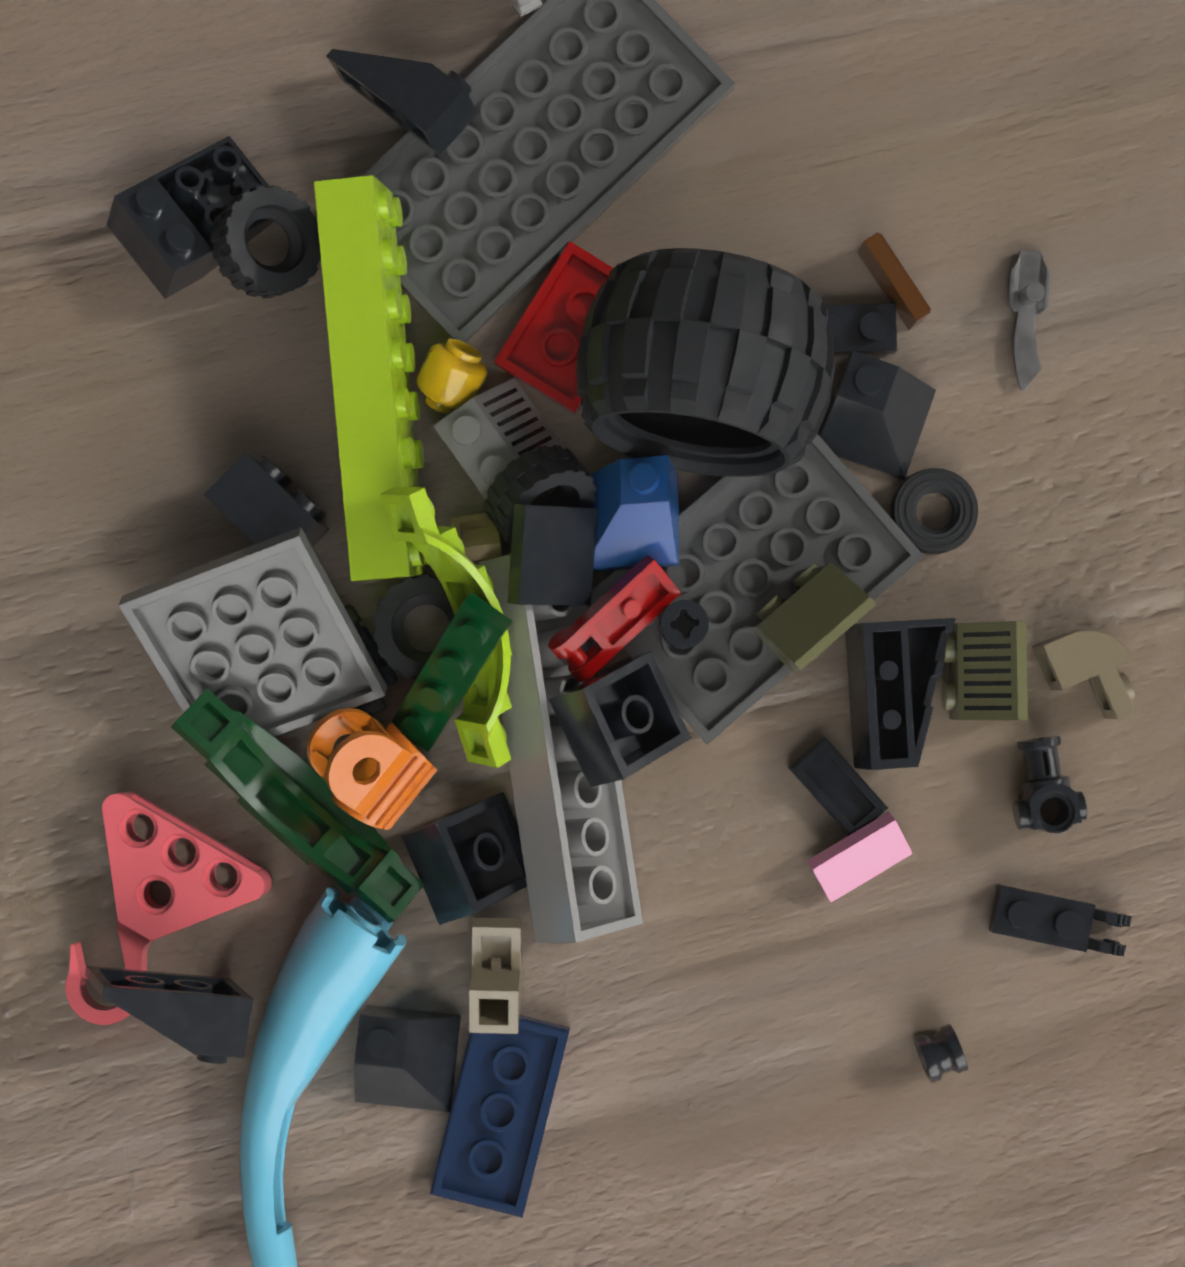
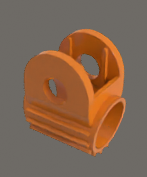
M344 708L327 714L314 726L307 741L308 760L313 769L328 784L329 789L333 793L331 798L334 803L357 820L378 829L390 830L437 772V767L392 722L386 727L359 709ZM352 734L341 741L333 750L334 743L339 737Z

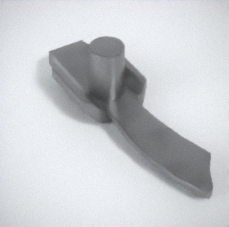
M1020 250L1017 260L1009 273L1007 306L1012 313L1017 314L1013 355L1015 372L1021 391L1026 390L1033 378L1042 370L1037 351L1035 315L1041 314L1049 307L1051 272L1043 261L1042 252Z

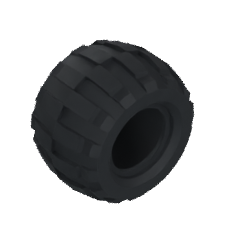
M672 248L645 252L623 261L610 271L609 279L598 289L586 315L576 361L577 396L581 398V405L583 406L581 417L585 420L584 424L601 442L616 451L633 458L669 455L675 470L724 477H754L777 473L800 462L805 455L806 445L810 444L816 437L829 405L835 364L832 328L827 326L828 308L822 303V298L798 277L772 264L743 255L708 249Z

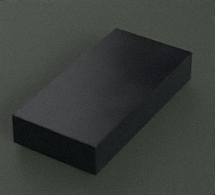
M824 736L788 767L848 836L876 820L888 809L884 802Z

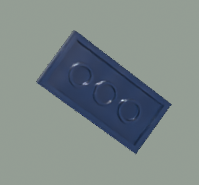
M520 1015L518 1034L470 1033L430 1190L431 1195L523 1218L570 1027Z

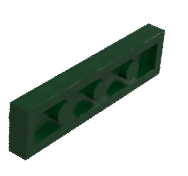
M472 592L461 604L391 721L403 735L427 752L437 742L512 623L511 619Z

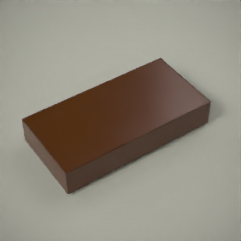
M878 232L862 243L857 253L890 303H896V312L908 330L923 322L931 313V308L883 235Z

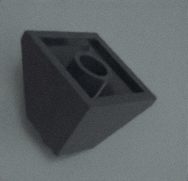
M853 350L843 366L819 436L837 457L904 480L936 390L899 366Z
M366 1005L359 1017L354 1061L355 1102L450 1112L461 1015Z

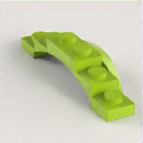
M395 486L380 494L394 539L396 541L411 542L422 553L442 584L454 615L471 592L503 614L499 601L494 594L493 582L487 574L485 565H475L465 555L463 542L457 535L455 527L436 525L434 518L435 509L427 496L425 488ZM508 629L464 697L463 714L454 718L467 761L498 768L511 760L506 743V731L498 718L500 714L512 708L507 693L511 656L513 655L510 648Z

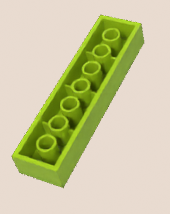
M373 175L314 181L351 581L427 574L426 564L429 563L422 553L411 542L396 541L394 539L380 496L381 493L395 486L419 487L418 469L424 468L423 444L421 439L415 440L413 422L420 419V404L417 392L410 389L409 372H415L416 369L415 351L412 343H406L405 324L411 323V305L408 295H402L400 279L401 275L407 274V260L404 247L397 246L396 227H401L403 224L399 197H393V192Z

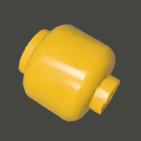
M452 338L448 339L446 343L433 345L417 375V386L426 395L425 403L438 412L449 414L452 409L459 408L471 398L477 396L487 376L486 366L481 361L483 357L481 352L463 341Z

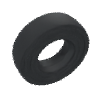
M929 468L912 474L900 484L892 499L891 519L921 553L941 554L956 549L970 537L977 523L978 503L973 489L961 476L946 469ZM928 493H938L945 496L952 506L951 520L942 529H928L917 518V504Z

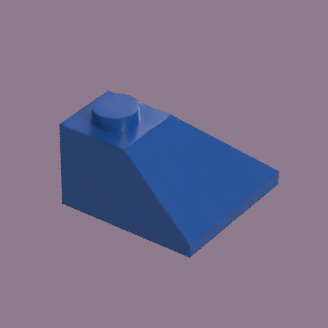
M669 455L619 459L591 474L590 476L594 479L593 482L596 485V491L594 492L596 498L590 508L598 509L593 571L632 569L646 555L653 558L660 567L679 566L678 474Z

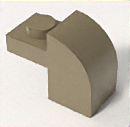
M1076 631L1058 635L1032 647L1051 690H1065L1088 680L1105 719H1120L1136 712L1131 700L1135 699L1132 684L1124 673L1119 674L1116 668L1134 659L1124 644L1115 637L1100 631Z
M473 917L472 972L469 987V1033L518 1034L522 976V919Z

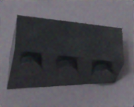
M956 618L858 623L851 626L845 632L854 768L881 770L919 767L933 711L931 702L937 678L942 675L945 663L942 662L948 634L953 632Z

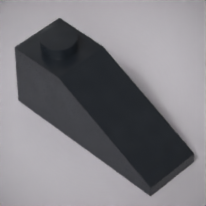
M332 49L326 55L344 83L439 155L447 149L478 114L469 96L472 92L471 87L454 71L445 74L428 62Z

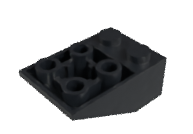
M228 136L115 195L107 227L164 299L202 279L218 266L217 260L214 261L212 255L214 249L210 238L211 233L214 231V219L222 212L221 208L227 202L248 190L250 191L255 187L265 185V188L270 186L233 139ZM269 219L254 221L247 231L246 243L274 221Z

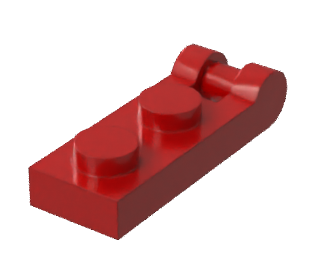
M646 555L570 627L558 631L550 639L548 647L558 659H565L569 663L568 670L578 682H584L594 676L671 604L681 592L658 563ZM591 638L595 645L588 651H583L580 646Z

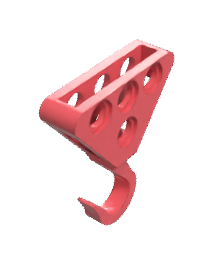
M125 791L112 794L103 801L102 813L118 919L116 928L120 939L125 969L147 971V951L155 939L257 900L271 890L273 878L267 869L133 791ZM139 814L148 816L153 822L154 831L148 840L139 837L135 831L134 823ZM180 838L189 840L195 847V858L191 864L180 861L176 856L175 846ZM220 863H228L236 870L237 881L234 887H225L217 880L216 869ZM155 880L163 881L170 888L171 898L167 905L157 903L151 895V887ZM78 941L70 945V966L65 990L68 1002L75 1013L82 1019L97 1025L114 1024L131 1015L118 1006H104L92 999L86 986V965L81 942Z

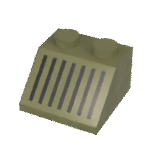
M1026 621L955 623L953 632L948 634L942 658L943 662H949V681H944L942 684L941 698L943 710H949L951 720H1028Z

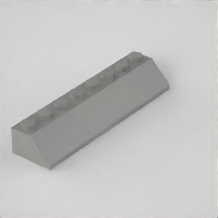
M510 554L480 561L479 565H485L487 574L493 582L494 594L499 601L502 612L512 620L508 633L513 655L511 656L507 688L512 708L502 713V721L507 735V747L511 756L509 768L535 942L576 943L643 924L622 780L589 787L549 701L550 698L579 682L569 672V663L565 659H558L549 649L548 643L558 631L570 627L589 608L586 605H516L507 603ZM589 638L580 648L583 651H588L595 645V642Z

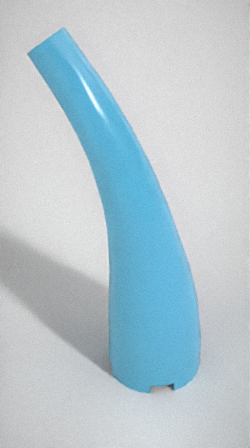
M329 887L325 890L306 917L283 962L256 1037L247 1077L241 1117L240 1182L246 1236L253 1267H298L292 1224L286 1222L283 1190L285 1147L295 1103L407 942L404 935L398 934L394 939L388 933L393 922L389 924L363 899L355 895L349 904L336 899L340 891L335 887Z

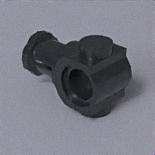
M1050 736L1018 741V749L1024 752L1028 779L1021 782L1022 793L1019 796V800L1013 802V815L1017 828L1019 830L1027 828L1032 830L1039 829L1048 833L1059 834L1067 831L1074 824L1082 823V820H1086L1087 805L1083 793L1072 790L1069 776L1061 775L1057 746L1061 744V737ZM1053 797L1058 802L1059 814L1054 821L1045 823L1041 818L1040 808L1046 799Z

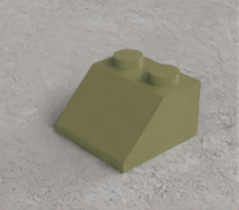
M831 562L824 565L821 569L815 563L810 565L792 581L798 588L784 601L777 594L755 613L761 621L753 629L790 671H801L877 605L867 593Z

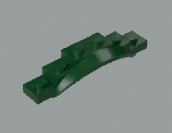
M208 688L171 726L175 732L207 759L204 765L240 797L237 802L307 865L313 862L346 893L350 894L354 891L389 924L397 919L425 885L401 863L400 856L374 827L357 820L334 803L331 798L333 793L329 789L328 784L311 766L240 711L231 710Z

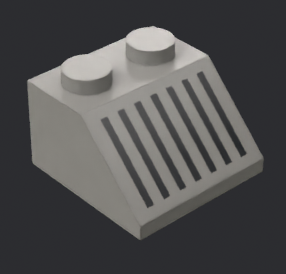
M515 378L471 398L433 425L438 435L484 499L488 497L487 491L489 486H492L494 483V478L513 459L516 460L523 453L529 450H536L538 447L545 445L547 447L560 445L565 449Z

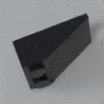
M86 966V978L102 997L194 1055H197L199 1061L224 1064L227 1062V1057L244 1058L253 998L230 978Z

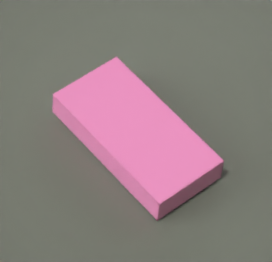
M887 812L807 860V863L830 902H833L913 853L896 820L890 812Z

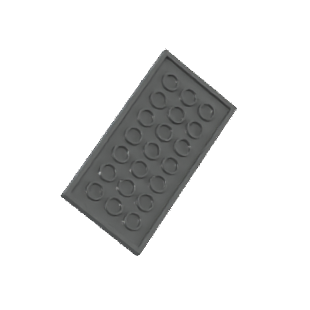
M548 0L464 79L472 89L469 96L478 114L441 155L408 132L362 175H373L393 192V197H399L403 224L401 227H396L397 246L404 247L407 260V274L400 276L401 286L452 339L465 343L468 342L560 255L569 241L573 242L725 99L734 90L735 83L655 0Z

